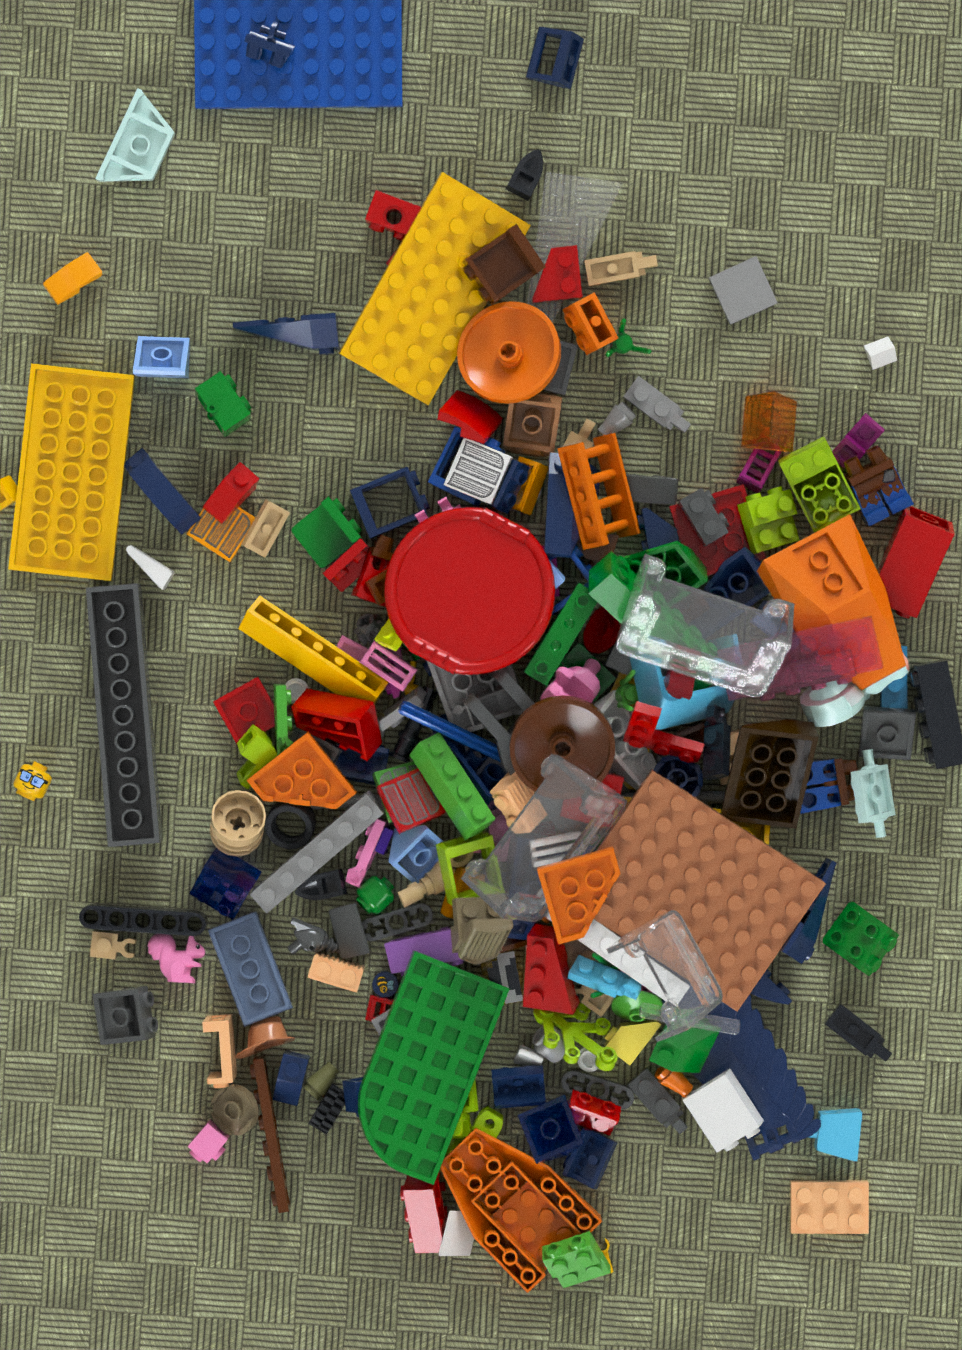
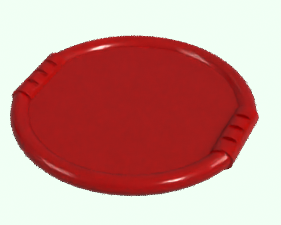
M455 508L425 519L407 533L399 543L391 557L386 572L384 587L385 605L390 622L400 640L409 649L408 651L452 674H485L515 663L525 656L540 640L550 622L554 609L555 580L548 556L530 530L488 508Z

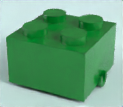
M220 371L196 387L195 396L206 410L208 419L216 424L224 437H227L250 421L252 407L244 396L239 398L235 392L237 391V386L230 375L224 376Z

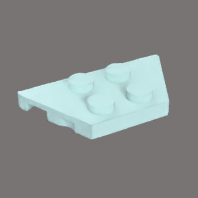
M139 88L135 92L95 178L99 182L153 181L175 136V132Z

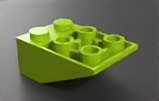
M824 436L778 459L814 533L861 509Z

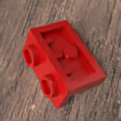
M360 538L322 574L340 592L345 591L360 576L369 546Z
M573 1090L564 1109L562 1119L611 1136L614 1126L619 1122L621 1106L615 1105L610 1101L598 1099L588 1093Z

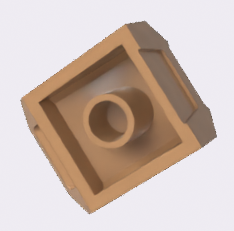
M539 392L527 400L510 403L508 406L503 448L514 454L542 458L549 456L550 452L554 453L562 397L554 393Z

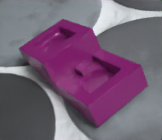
M865 413L833 449L832 453L837 463L845 469V460L855 456L860 460L866 453L865 451L872 446L885 429Z

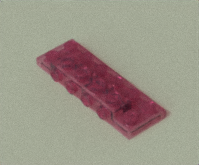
M872 616L717 649L729 701L751 696L753 698L760 697V701H766L775 698V693L785 691L786 696L798 694L803 687L811 686V690H819L827 687L826 683L831 681H837V685L852 682V677H855L857 674L883 669L884 667Z

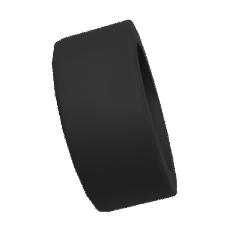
M276 802L270 809L265 821V830L269 839L278 847L287 850L305 846L311 839L316 827V816L311 806L294 805L285 802ZM288 811L298 814L305 822L304 832L296 836L285 834L276 824L277 816L281 812Z

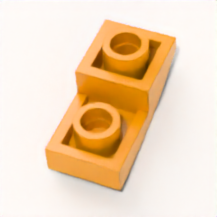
M87 252L49 277L43 283V286L57 305L78 294L80 288L100 278L102 270Z

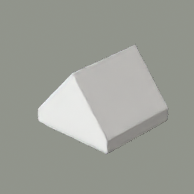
M889 337L864 345L872 370L897 361L895 347Z

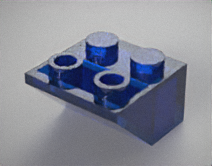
M216 848L204 865L189 894L198 901L217 910L221 915L234 920L262 871L242 859L226 855Z

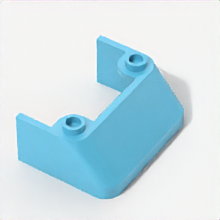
M737 633L709 637V641H713L720 649L721 676L718 678L719 685L693 691L690 700L683 697L677 699L667 693L663 681L665 676L662 677L657 651L629 656L632 670L636 671L634 681L639 702L662 708L655 730L706 719L707 706L717 705L725 708V714L730 711L745 678V669Z

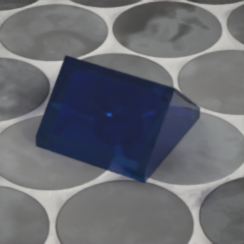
M565 1095L517 1115L536 1164L567 1156L584 1144Z

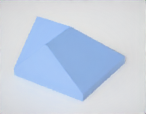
M426 825L414 827L401 834L398 833L397 829H394L388 862L412 883L415 881L419 883V879L425 877V873L429 872L438 861L436 844L444 841Z

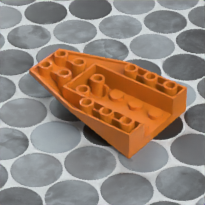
M850 514L762 561L757 572L797 636L860 690H864L906 666L886 588Z
M478 1128L472 1130L444 1157L440 1167L473 1238L527 1293L546 1276L545 1270L547 1268L542 1261V1246L588 1231L592 1232L602 1222L601 1215L549 1165Z

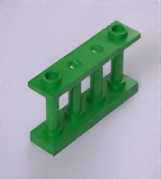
M580 583L576 584L564 608L557 615L523 671L545 686L549 683L597 604V601L588 594L587 587Z

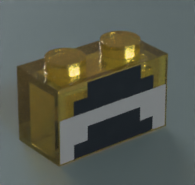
M515 949L501 952L496 958L480 964L483 976L488 975V980L510 988L504 1005L523 1001V991Z

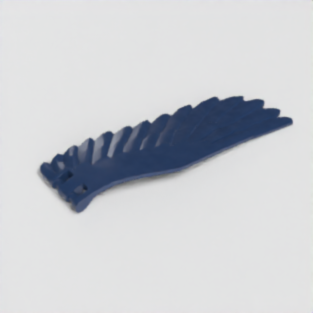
M636 947L690 986L677 1004V1008L721 1028L700 1073L692 1074L702 1084H705L729 1068L731 1069L764 1120L759 1127L760 1132L749 1139L744 1136L753 1160L762 1158L761 1155L767 1152L771 1154L781 1150L790 1142L795 1144L815 1134L821 1127V1120L819 1118L813 1119V1104L806 1103L804 1087L798 1086L794 1068L787 1069V1056L783 1048L776 1049L773 1034L768 1028H764L760 1011L757 1008L752 1010L751 995L749 994L737 1012ZM660 998L663 1002L662 1014L665 1021H667L673 1006ZM786 1125L788 1132L780 1135L778 1128ZM762 1133L764 1143L757 1145L754 1137Z

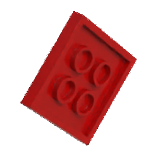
M744 484L712 493L716 501L713 507L718 514L721 512L724 514L730 526L726 527L728 530L727 534L707 546H703L679 504L669 506L674 526L677 529L679 542L694 551L707 567V576L715 574L726 559L742 548L746 547L750 550L737 506L746 502L745 497L747 493ZM764 551L754 554L760 560L766 559Z

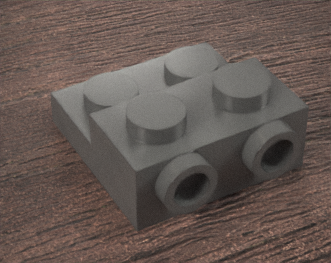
M147 986L92 994L100 1045L143 1041L155 1037V1032L158 1030V1021L155 1017H152L151 1007L154 1004V996L152 992L148 991Z

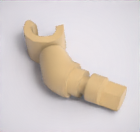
M473 852L450 858L453 875L456 867H463L469 863ZM439 859L432 869L425 873V877L419 879V883L415 881L407 885V888L398 892L404 908L423 899L424 894L426 896L431 894L437 895L445 890Z

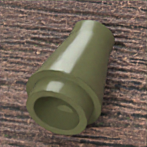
M327 1062L305 1080L306 1083L303 1088L318 1101L321 1096L324 1097L333 1080L340 1071L330 1062Z

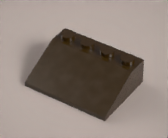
M785 719L741 725L720 814L736 822L797 828L819 738L814 722Z

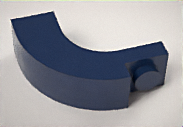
M143 448L125 462L124 467L129 472V475L181 535L201 519L192 505L174 487Z

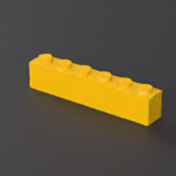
M261 596L247 610L238 628L335 694L373 701L376 704L389 683Z

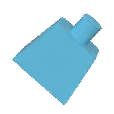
M858 1108L818 1111L817 1118L821 1120V1127L815 1134L808 1137L815 1138V1149L819 1152L857 1161L862 1111Z

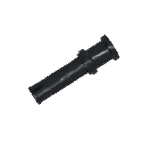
M423 685L426 696L422 709L429 712L438 692ZM409 718L404 730L401 729L398 732L399 738L393 751L389 752V755L409 763L411 761L409 759L410 753L415 744H418L420 741L418 735L423 725Z

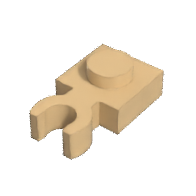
M93 930L90 957L115 960L117 959V952H119L126 958H133L135 953L128 952L126 944H136L137 940L135 938H126L123 941H119V933Z
M574 985L576 994L584 995L581 1003L600 1017L604 1016L611 1006L614 997L604 994L591 998L590 995L596 992V990L584 985L580 988Z

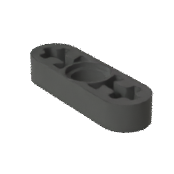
M416 903L405 908L366 918L362 922L363 929L368 928L369 922H372L373 926L382 924L380 919L385 918V927L389 931L388 933H383V928L376 930L375 936H371L369 932L366 933L364 930L366 940L376 941L424 927L431 922L433 911L426 903ZM418 908L428 911L429 915L425 916V921L421 922L419 918L411 920L414 925L408 926V917L404 913L405 911L409 910L410 916L416 914ZM400 915L404 919V925L400 929H393L389 925L391 916Z
M576 1069L567 1070L562 1075V1087L567 1093L571 1094L573 1090L582 1091L583 1086L574 1085L573 1088H570L569 1083L566 1081L567 1078H572L573 1075H576L577 1081L585 1083V1078L590 1079L586 1084V1093L604 1101L613 1102L615 1105L621 1106V1109H627L633 1104L634 1094L627 1085ZM600 1082L605 1086V1092L601 1096L591 1094L590 1087L593 1083ZM609 1086H614L612 1092L621 1094L622 1090H625L629 1100L618 1103V1098L612 1095L610 1096L611 1100H606L609 1095Z

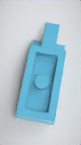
M581 955L577 956L567 978L614 998L617 995H625L636 1000L642 986L626 973Z

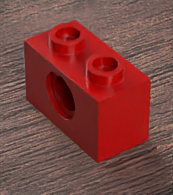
M376 190L365 221L370 224L369 228L379 233H383L384 230L394 233V238L402 241L421 207ZM391 212L400 213L402 216L401 221L397 224H390L387 221L388 214Z

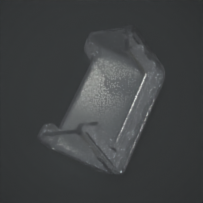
M645 554L640 563L618 633L617 650L623 655L747 696L760 697L764 695L792 646L794 603L782 599H772L764 605L762 610L664 578L666 573L665 563L659 558Z
M551 754V756L543 761L541 764V775L545 780L487 859L471 861L465 869L466 872L461 877L503 919L529 922L541 920L549 910L537 868L593 852L627 805V800L618 792L559 755Z

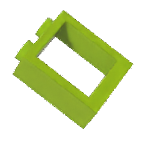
M483 831L467 841L461 836L436 844L447 903L452 905V899L496 897L504 894L493 835ZM481 849L488 884L457 893L450 858Z

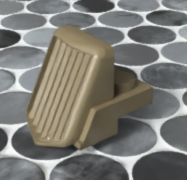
M504 896L452 899L454 926L450 927L452 953H458L461 960L474 965L496 958L500 951H502L513 928V918H506Z

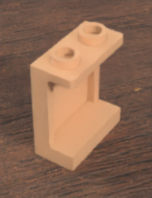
M233 1014L209 1015L202 1022L203 1032L219 1031L222 1071L211 1072L207 1078V1084H213L214 1088L229 1087V1083L234 1082L237 1076Z

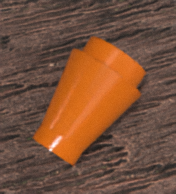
M661 1066L655 1072L658 1083L677 1092L682 1097H686L693 1089V1085L682 1072H672Z

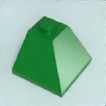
M673 1007L649 1061L672 1072L700 1073L721 1028L682 1009Z

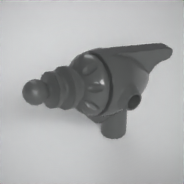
M291 918V924L296 927L294 935L297 938L288 946V950L292 954H295L302 948L305 951L321 952L325 949L327 953L330 951L333 954L336 951V953L340 954L337 941L334 942L333 938L329 939L327 932L321 927L308 924L297 918Z

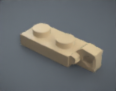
M635 251L584 260L589 287L639 278L646 275L645 269L657 267L658 265L656 255L643 257L642 252Z

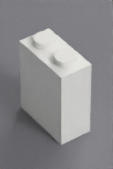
M730 1068L693 1090L683 1099V1102L716 1152L725 1149L726 1152L733 1149L739 1144L737 1140L744 1136L747 1139L753 1137L760 1132L759 1127L764 1121Z

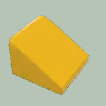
M9 475L0 479V511L16 502L17 485Z

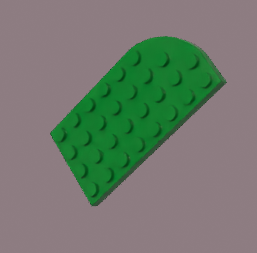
M414 950L361 1082L358 1093V1114L367 1142L382 1161L398 1172L434 1185L510 988Z

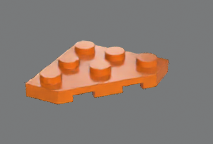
M309 731L247 779V782L263 801L269 802L276 801L294 805L337 809L357 793Z
M613 846L537 868L558 944L585 937L589 926L605 902L610 889L621 874Z

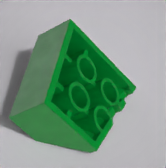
M678 541L623 557L629 563L630 569L636 574L640 573L645 577L648 586L654 591H660L664 595L666 602L670 606L708 581L707 567L691 548Z

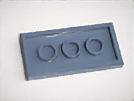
M256 911L208 930L244 1027L293 1008Z

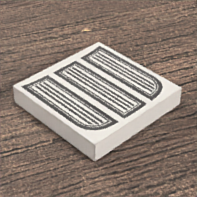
M463 438L444 485L493 505L513 457L473 440Z

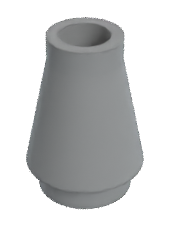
M621 402L619 405L615 404L598 430L603 435L618 433L634 423L632 420L636 415L624 402Z

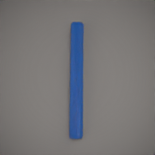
M403 701L400 704L399 714L501 762L496 744L408 701Z

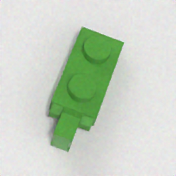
M273 684L277 755L293 744L288 738V731H292V717L287 716V705H291V690H286L285 684Z

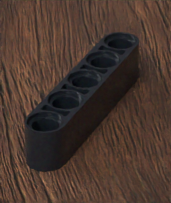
M93 903L84 907L79 914L80 923L85 928L197 936L208 925V918L203 912L198 910ZM89 909L95 910L98 913L99 918L97 922L92 923L87 920L86 912ZM114 911H119L124 915L125 920L123 924H115L113 922L112 913ZM140 913L149 915L150 924L148 926H141L138 923L137 917ZM165 915L175 917L176 926L174 928H168L164 925L163 918ZM191 917L200 918L202 921L201 929L194 930L189 926V919Z

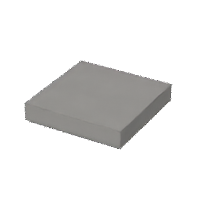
M757 256L709 277V281L730 325L778 303Z

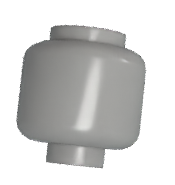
M542 1026L534 1034L532 1040L534 1050L538 1055L543 1056L552 1063L559 1062L565 1052L561 1029L554 1026V1031L559 1034L560 1040L556 1048L550 1049L543 1044L544 1030Z

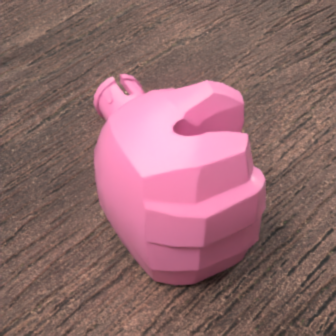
M587 659L583 667H559L555 671V681L545 689L540 699L564 695L578 697L591 703L600 691V681L596 677V674L601 669L600 663L595 659Z

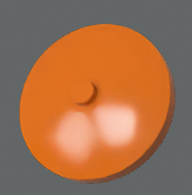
M513 301L491 305L475 315L463 330L457 349L458 366L468 386L482 398L504 404L521 402L541 392L553 379L561 359L560 338L551 320L538 308L530 304Z

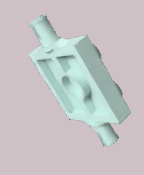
M873 749L862 750L865 766L860 770L851 772V786L856 803L855 812L859 823H874L875 837L881 838L887 836L884 821L888 817L895 815L888 764H875Z

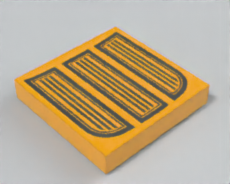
M238 507L221 524L203 508L199 514L201 519L189 529L187 535L231 562L256 517Z

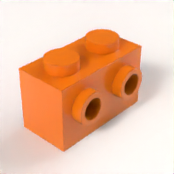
M595 292L562 309L565 322L573 329L577 337V344L586 355L619 339Z

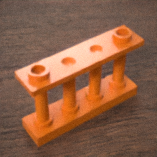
M616 433L593 438L594 447L585 449L584 442L557 448L583 550L609 544L607 535L617 532L618 538L641 533ZM598 457L601 472L591 474L588 459ZM604 482L607 497L598 500L594 484ZM610 507L614 522L604 525L601 510Z

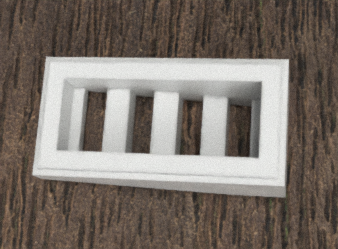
M128 546L126 551L159 588L165 590L175 574L174 571L135 546Z

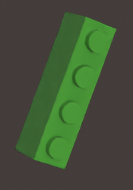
M438 732L417 744L410 753V757L463 839L467 841L485 831L496 818L442 735Z

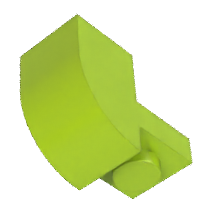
M254 724L237 742L240 754L248 759L236 773L240 785L246 789L251 787L247 779L277 756L276 749L269 735Z

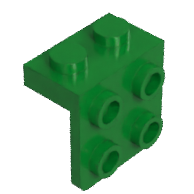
M329 496L321 502L320 506L293 526L291 530L320 568L328 566L360 538L362 539L359 535L362 531L353 518L348 521L343 514L346 510L337 498L332 501Z
M849 902L823 937V943L857 969L870 976L879 969L885 954L895 947L899 934L855 902Z

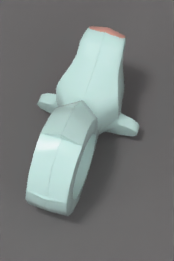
M903 653L906 663L904 668L864 690H860L842 673L832 675L807 688L800 697V703L809 722H814L815 727L832 726L846 721L861 710L865 701L870 698V694H878L892 681L903 678L910 669L908 659Z

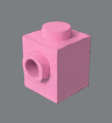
M210 1119L189 1143L188 1148L191 1149L189 1153L199 1162L203 1160L208 1163L212 1158L216 1161L226 1150L223 1145L228 1140L229 1135L222 1132Z

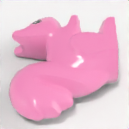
M170 934L153 935L148 941V953L152 956L153 960H159L161 972L167 978V981L195 983V979L190 976L191 969L202 966L194 961V959L205 956L203 946L195 941L194 936H189L186 949L176 950L175 939Z

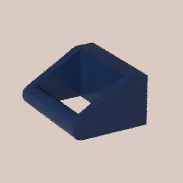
M539 27L526 78L571 89L584 39L572 31ZM547 36L561 39L552 75L537 73Z

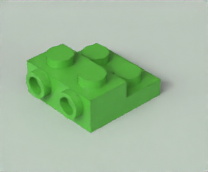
M590 1231L542 1246V1261L552 1278L557 1277L563 1288L611 1273V1266Z

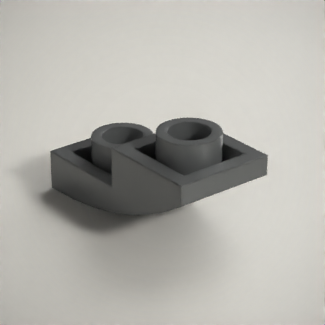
M626 473L633 502L677 504L679 478Z

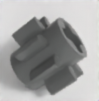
M365 614L357 620V628L354 632L363 645L367 644V642L372 645L375 637L385 624L384 620L379 614H376L374 617L372 614Z

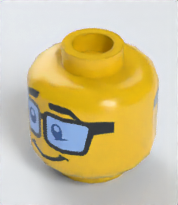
M35 761L32 765L23 764L13 783L17 789L16 793L32 801H35L36 798H43L52 781V777L46 773L48 767Z

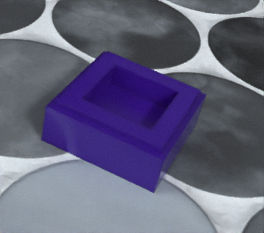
M385 827L375 847L376 852L383 855L387 854L393 839V828Z

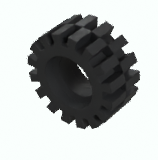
M332 1084L308 1124L327 1134L345 1106L343 1089Z

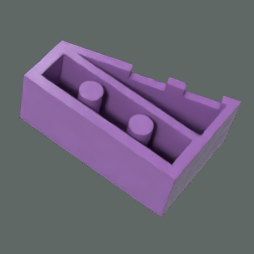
M448 926L436 931L422 932L393 939L384 944L391 974L400 972L401 976L404 975L413 950L444 963L448 962L452 966L464 963L459 958L458 953H452L451 930Z

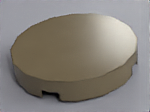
M230 1084L229 1087L220 1088L216 1091L211 1099L212 1119L216 1126L225 1134L243 1135L256 1125L259 1115L257 1100L246 1087Z

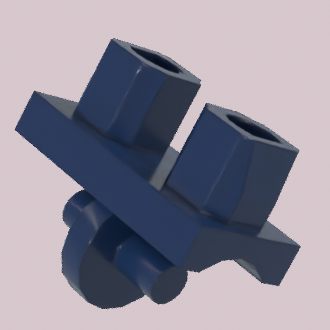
M273 21L271 27L261 25L260 32L268 36L250 31L249 34H246L244 41L248 43L246 49L247 57L260 60L263 49L270 50L272 55L269 64L278 68H282L285 65L288 57L293 54L295 45L275 39L285 40L287 33L278 30L279 22Z

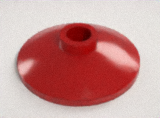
M600 607L593 613L585 627L583 640L586 649L595 654L608 650L617 640L622 624L604 607Z

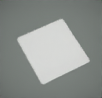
M449 1211L439 1256H469L474 1241L472 1233L461 1211Z

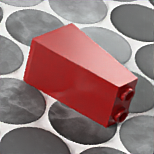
M909 506L901 511L877 570L886 588L890 607L896 610V614L908 619L910 616L918 617L954 537L952 522L913 506Z

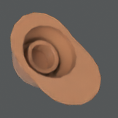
M275 1016L264 1019L251 1026L248 1031V1048L239 1052L235 1058H246L271 1047L290 1043L295 1040V1037L287 1036L280 1017Z

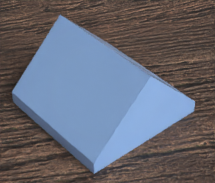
M138 336L133 374L137 377L189 378L190 338Z

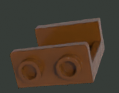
M515 224L492 242L467 257L463 261L465 266L462 269L469 280L472 281L474 279L480 287L477 291L481 298L493 305L541 272L546 266L518 225Z

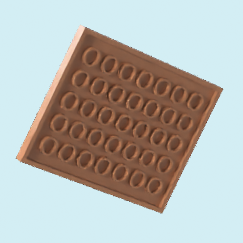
M651 769L596 850L613 846L621 874L617 881L614 882L594 920L738 1012L826 883Z

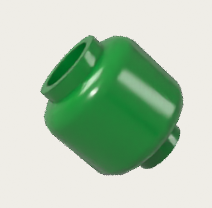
M371 876L357 889L358 897L356 901L368 914L371 912L379 914L394 901V895L391 892L394 886L386 877L380 879L377 876Z

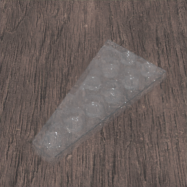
M546 172L535 252L544 265L551 248L577 245L579 268H581L623 183ZM541 271L530 279L527 304L541 310L553 323L564 300L533 304L532 298L541 277Z

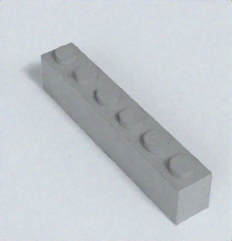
M368 790L308 841L305 846L301 847L251 891L250 896L267 914L382 816L385 810L381 802Z

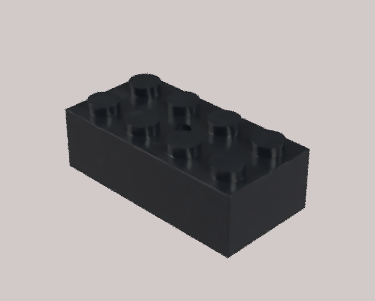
M937 660L911 665L912 671L908 672L911 687H916L917 697H913L916 712L921 713L922 722L918 723L921 738L926 739L927 747L923 748L925 762L931 764V767L935 769L961 765L962 733L948 661Z

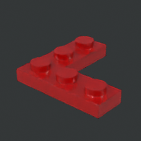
M636 701L623 741L635 748L645 747L659 755L669 754L679 757L684 762L698 763L704 743L655 730L662 708Z

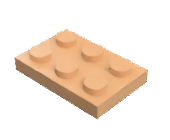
M790 1180L791 1234H869V1182L867 1180Z

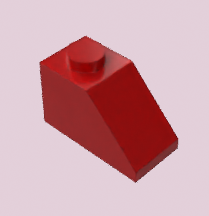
M239 462L221 481L203 505V508L223 524L256 490L260 478Z

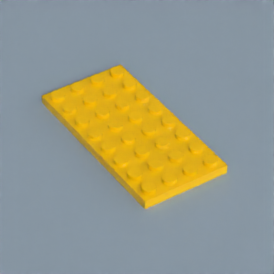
M441 172L341 347L339 354L429 406L457 356L458 343L463 330L469 321L481 312L487 304L477 291L480 287L474 279L472 281L469 280L462 269L465 266L463 261L505 233L515 224L518 225L524 236L531 225L446 173Z
M31 363L8 570L112 581L135 375Z

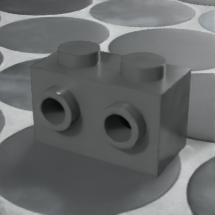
M700 488L678 501L679 506L703 546H707L728 533L726 527L730 525L722 512L719 514L713 507L716 501L709 490L704 492L703 488Z

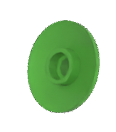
M641 991L636 1000L625 995H617L612 1000L611 1008L615 1015L624 1020L642 1022L657 1018L663 1011V1002L658 996L650 992Z

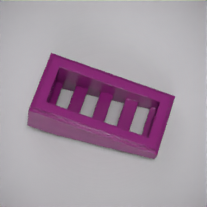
M761 434L736 482L740 485L744 484L745 488L755 493H759L785 445ZM761 445L773 450L775 454L772 455L760 449ZM756 455H759V456H761V457H763V458L769 460L770 463L767 464V463L763 462L762 460L756 458L755 456H756ZM751 464L765 471L764 474L750 467ZM746 473H748L749 475H751V476L757 478L758 480H760V482L757 481L756 479H754V478H752V477L746 475Z

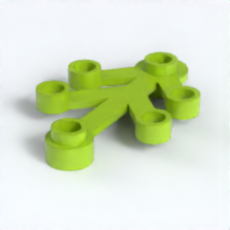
M583 1003L578 1005L573 1015L533 1009L535 1020L543 1025V1044L547 1048H556L560 1040L559 1034L554 1031V1025L561 1029L565 1050L563 1059L567 1063L575 1064L580 1057V1050L575 1047V1040L596 1056L595 1064L599 1069L610 1071L615 1067L617 1062L615 1050L611 1047L602 1048L584 1034L597 1033L601 1036L607 1035L611 1027L608 1019L598 1018L595 1023L568 1022L563 1019L576 1018L581 1021L588 1019L591 1009Z

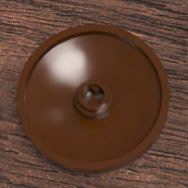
M573 696L548 697L531 705L516 721L510 736V758L520 780L536 793L559 799L577 797L594 789L610 771L615 756L614 734L608 719L590 702Z

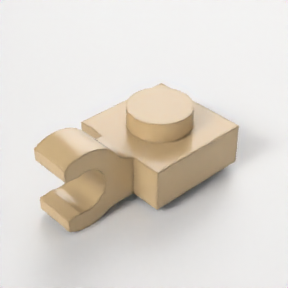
M586 419L579 434L571 431L563 447L584 442L585 449L592 447L594 443L587 439L596 423Z

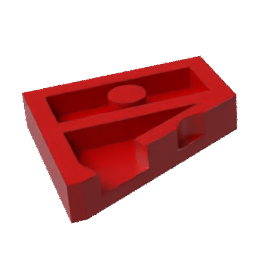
M577 245L551 248L545 263L546 268L542 271L532 298L533 304L582 298Z

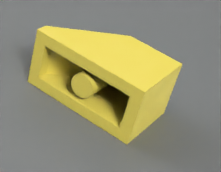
M655 1018L642 1022L620 1023L617 1028L612 1026L608 1034L604 1036V1039L607 1040L604 1043L605 1047L613 1048L620 1059L631 1065L660 1028L661 1022Z

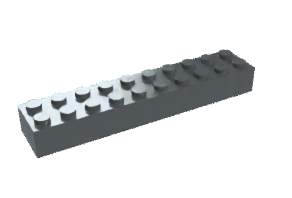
M141 584L86 588L108 847L160 843L163 841Z

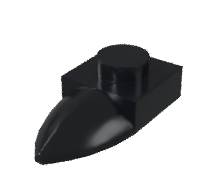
M534 150L521 159L510 178L506 190L529 201L543 171L541 150Z
M337 869L313 875L297 887L295 894L308 900H323L348 894L343 870Z

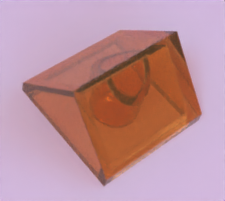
M775 391L745 396L741 447L793 452L797 401Z

